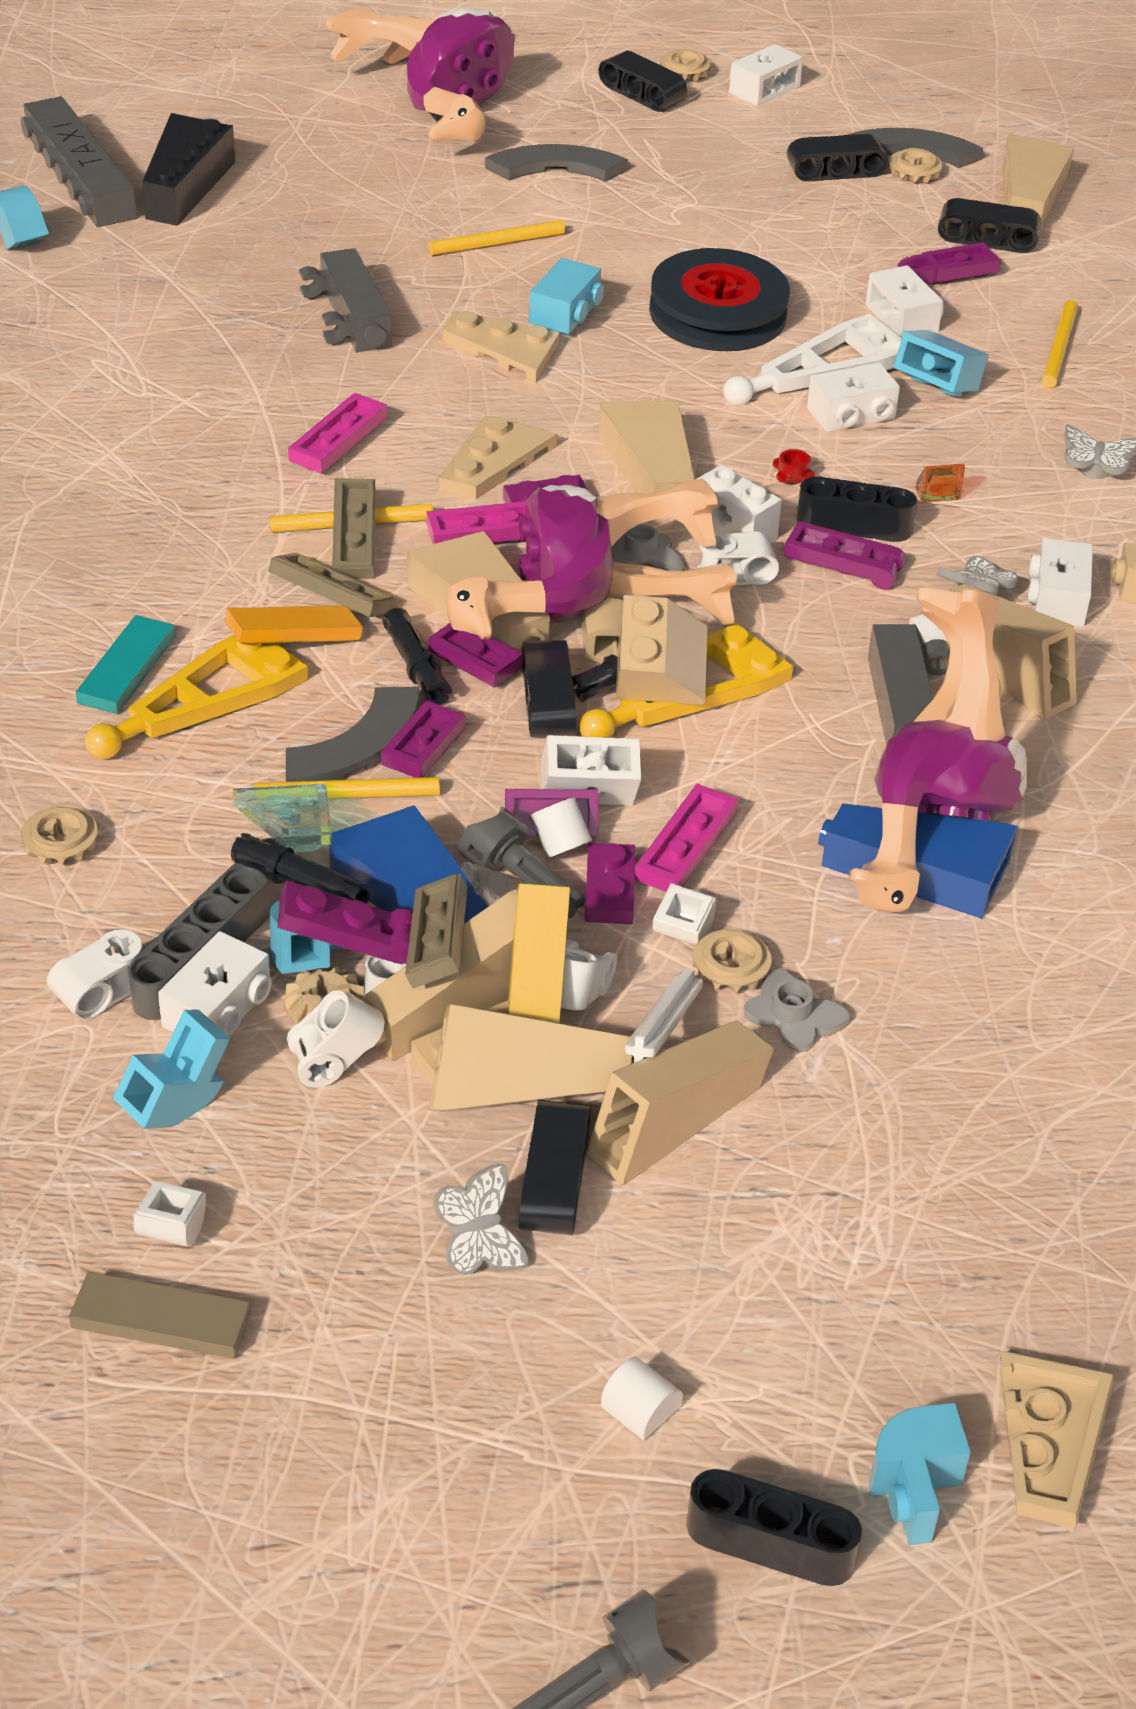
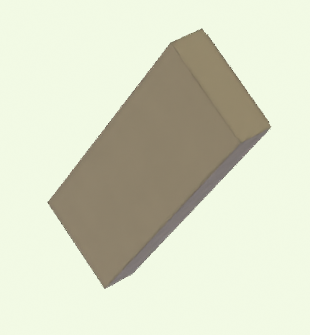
M335 478L332 569L355 579H374L376 479Z
M297 552L271 558L268 572L368 617L386 614L395 606L396 598L393 595Z
M460 873L421 886L415 890L405 976L413 989L460 972L467 885Z
M88 1271L70 1312L69 1319L71 1328L235 1359L251 1314L250 1301Z

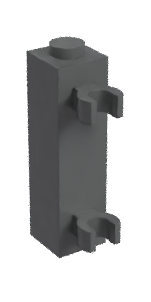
M356 248L320 253L321 270L311 266L299 269L303 281L313 280L309 285L300 286L303 297L314 298L320 295L322 291H325L334 311L322 314V319L326 326L336 325L332 330L323 331L326 343L336 344L348 336L356 353L392 347L391 313Z
M915 624L872 625L868 662L886 745L894 734L899 733L904 724L914 722L933 700L927 673L930 675L946 674L944 659L934 658L937 656H949L950 651L947 641L934 639L926 642L924 645H920Z

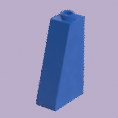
M842 803L834 819L827 818L820 831L818 845L824 847L821 866L850 875L852 868L861 869L864 864L876 859L883 837L882 808ZM918 812L916 867L920 877L915 897L983 919L1011 860L1018 826L1009 823Z
M415 805L329 834L330 869L350 878L368 883L371 886L369 902L379 909L389 912L397 909L413 911L416 888L459 873L467 885L464 924L489 907Z

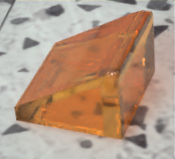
M965 465L925 466L916 481L915 487L921 502L960 500Z

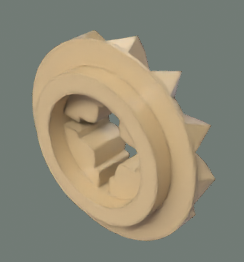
M673 50L663 55L660 59L661 66L678 73L685 81H697L698 78L707 77L710 71V60L695 50Z
M908 148L892 154L889 158L888 168L893 176L901 177L902 181L910 180L913 183L916 181L928 183L929 180L938 179L939 173L942 172L943 164L940 158L927 150Z
M68 806L52 807L39 811L25 822L21 830V840L29 857L38 856L42 865L51 860H57L62 866L65 859L69 858L81 861L84 852L95 850V840L99 837L95 819L86 811ZM58 830L63 831L65 840L55 841Z
M722 929L705 935L698 941L693 952V967L698 969L700 979L703 981L711 980L715 990L724 985L731 986L735 993L738 992L741 986L755 990L759 980L768 977L772 963L771 952L760 938L749 932L736 929ZM728 953H731L732 959H735L738 967H729L728 962L725 961Z
M338 965L331 971L314 969L312 974L298 972L295 982L286 984L285 1009L289 1017L297 1024L320 1004L322 999L318 992L322 990L327 991L328 994L332 991L340 990L365 1002L364 986L358 984L355 973L343 975Z

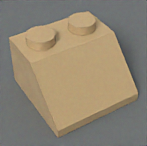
M623 595L619 626L616 698L704 705L707 625L668 598Z

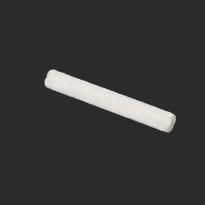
M686 968L679 976L673 978L627 1041L625 1052L634 1056V1063L647 1057H655L701 991L703 980L694 977L693 969Z

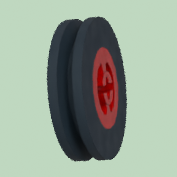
M723 248L693 249L670 256L656 267L652 275V294L650 296L649 312L652 321L658 329L670 338L683 344L712 351L747 350L770 342L782 332L786 324L790 286L785 275L776 266L758 256Z

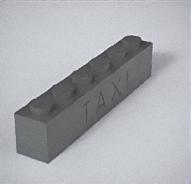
M60 96L24 103L25 117L21 118L24 136L30 138L36 152L43 155L47 167L55 171L59 183L67 187L71 199H76L79 203L83 215H88L97 228L137 219L134 187L65 99Z

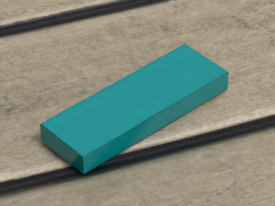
M135 615L76 690L77 704L118 714L176 637L175 625Z

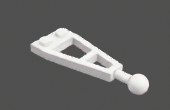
M869 313L840 323L761 366V375L750 379L744 376L729 378L724 385L723 394L728 403L745 405L751 400L754 393L768 388H772L776 393L807 388L810 386L811 375L873 363H880L885 370L894 369L902 338ZM843 342H847L864 357L828 364L819 355ZM799 366H803L805 368L802 370L790 372L791 370Z

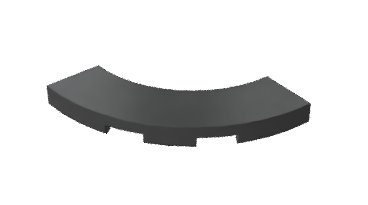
M876 128L848 134L874 135L877 137L886 155H892L902 149L919 148L933 153L942 162L957 168L982 159L983 148L970 141L953 135L924 129Z
M568 144L521 146L485 157V168L507 180L523 175L545 172L546 167L559 166L567 167L566 171L569 173L582 174L605 182L625 172L628 165V159L596 148Z
M419 686L375 687L374 698L369 710L349 730L320 743L286 748V782L344 780V774L362 767L368 770L379 764L383 748L419 709Z

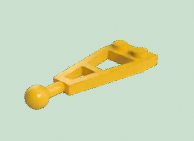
M734 623L707 635L706 660L712 657L738 679L706 687L704 705L657 701L647 703V701L621 699L620 707L609 712L597 708L587 711L581 718L580 732L583 737L611 738L615 728L632 720L644 727L757 696L790 681L793 666L738 623Z
M232 635L216 643L129 707V719L115 726L108 723H99L91 727L85 737L86 748L95 758L110 759L120 751L123 741L141 732H144L150 738H155L274 698L308 680V666L277 643L240 644L237 638ZM226 662L253 681L212 696H208L195 686ZM175 699H178L183 704H185L158 713L160 710L169 705Z

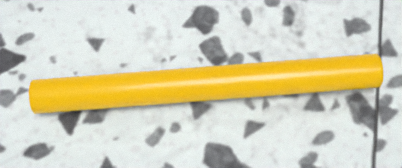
M562 220L429 241L428 247L431 256L561 235L565 233V225Z
M1072 300L1064 303L1043 374L1042 384L1047 388H1052L1056 385L1078 309L1077 303Z
M432 503L375 508V524L426 520V511H433ZM334 511L269 516L271 533L333 528Z
M439 777L254 783L255 801L440 795Z

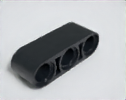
M624 51L601 61L599 64V77L607 88L654 111L664 110L683 101L687 97V85L681 75L632 51Z
M872 134L799 138L791 142L786 152L792 169L802 181L876 177L886 170L889 163L888 157L877 137Z
M963 198L948 200L942 208L938 223V233L945 241L964 245L984 242L991 249L1017 253L1032 251L1038 243L1041 229V218L1033 209ZM949 218H958L962 222L954 223ZM984 223H992V224H994L996 227H994V228H988V227L984 226L983 224H984ZM1026 228L1029 229L1031 232L1022 233L1017 229Z
M809 477L800 484L796 519L797 522L801 521L862 538L901 542L906 541L912 535L917 497L913 492L898 487L826 477Z
M567 640L523 641L522 671L530 737H547V735L575 736L576 705Z
M538 1099L522 1188L519 1229L573 1236L588 1141L591 1105Z
M721 1469L703 1471L695 1477L691 1484L686 1527L689 1536L697 1544L820 1585L836 1586L843 1584L851 1578L855 1570L862 1538V1527L859 1519L851 1511L832 1503ZM706 1507H719L723 1511H712ZM764 1525H775L781 1529H769ZM831 1543L839 1546L840 1548H829L823 1544Z

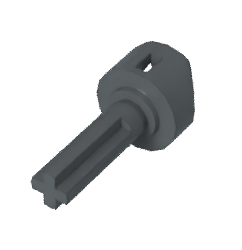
M501 807L498 815L466 827L459 840L458 851L485 875L491 876L505 867L526 884L570 887L569 919L575 916L577 909L584 905L586 899L534 857L533 853L522 846L528 833L527 825L506 808Z
M642 1589L603 1616V1622L609 1633L607 1638L610 1644L602 1646L512 1709H582L624 1680L628 1673L633 1679H638L647 1690L651 1691L689 1665L690 1661L677 1650L663 1646L658 1633L657 1602L646 1590Z

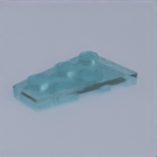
M326 783L233 788L234 807L279 844L293 847L294 850L299 852L316 851L321 849L322 845L332 844Z

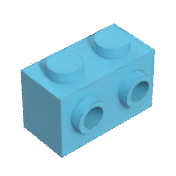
M561 258L530 291L529 324L543 326L552 331L560 332V334L565 333L569 335L579 323L584 322L587 314L595 305L598 306L603 298L604 285L601 284V268Z
M931 330L904 331L894 368L910 374V378L915 381L934 384L940 387V391L946 394L962 396L963 392L979 390L989 354Z

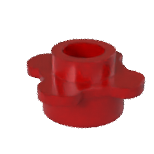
M785 450L778 458L773 460L772 466L778 471L776 479L780 482L795 485L800 484L806 478L815 477V472L810 470L811 457L802 450Z

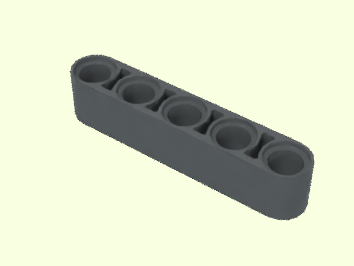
M262 839V841L269 843L271 845L273 844L275 846H278L280 844H284L292 848V846L283 839ZM234 863L129 965L131 998L135 1013L141 1018L148 1020L161 1019L158 992L219 931L245 942L270 917V908L275 902L280 900V894L285 883L275 884L268 881L265 874L260 873V871Z

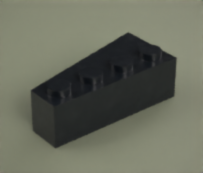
M175 113L170 114L142 181L145 219L175 226L182 222L235 164L233 125L220 123L216 119H199Z

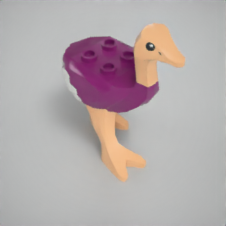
M359 7L337 14L326 21L327 29L341 33L337 44L331 52V58L334 61L338 62L346 59L373 38H384L392 41V44L384 53L382 59L384 62L392 65L409 56L407 61V92L413 106L418 110L443 115V118L429 131V138L431 140L440 142L456 139L478 140L481 138L485 130V117L479 105L492 97L502 87L514 57L515 34H513L511 26L499 17L498 14L479 8L461 7L456 10L447 11L437 19H421L417 16L384 17Z
M703 478L682 482L668 490L651 494L619 493L609 497H595L587 489L571 485H550L538 488L526 500V516L519 517L521 542H526V554L519 555V571L521 579L526 581H488L482 576L465 578L454 584L447 592L446 601L450 624L454 630L466 631L478 635L484 640L492 637L491 622L495 617L510 612L548 613L551 621L561 622L581 616L584 609L605 601L607 597L623 599V595L646 597L688 596L701 604L723 626L734 624V613L730 590L733 586H736V574L734 569L728 564L720 563L687 571H666L645 565L613 561L612 546L628 530L651 520L673 517L683 523L702 547H715L716 538L711 511L718 505L717 496Z
M918 588L917 601L922 605L921 613L942 630L950 645L949 665L943 684L933 700L914 722L904 724L899 733L894 734L889 739L879 761L874 781L877 792L882 797L883 837L876 859L864 864L861 869L852 868L849 879L854 881L859 892L860 903L883 912L908 910L917 894L920 877L916 867L918 812L990 821L991 812L1009 814L1023 800L1027 786L1025 748L1016 739L1007 736L1000 711L1001 682L995 665L992 643L998 599L976 590L951 592L931 588Z

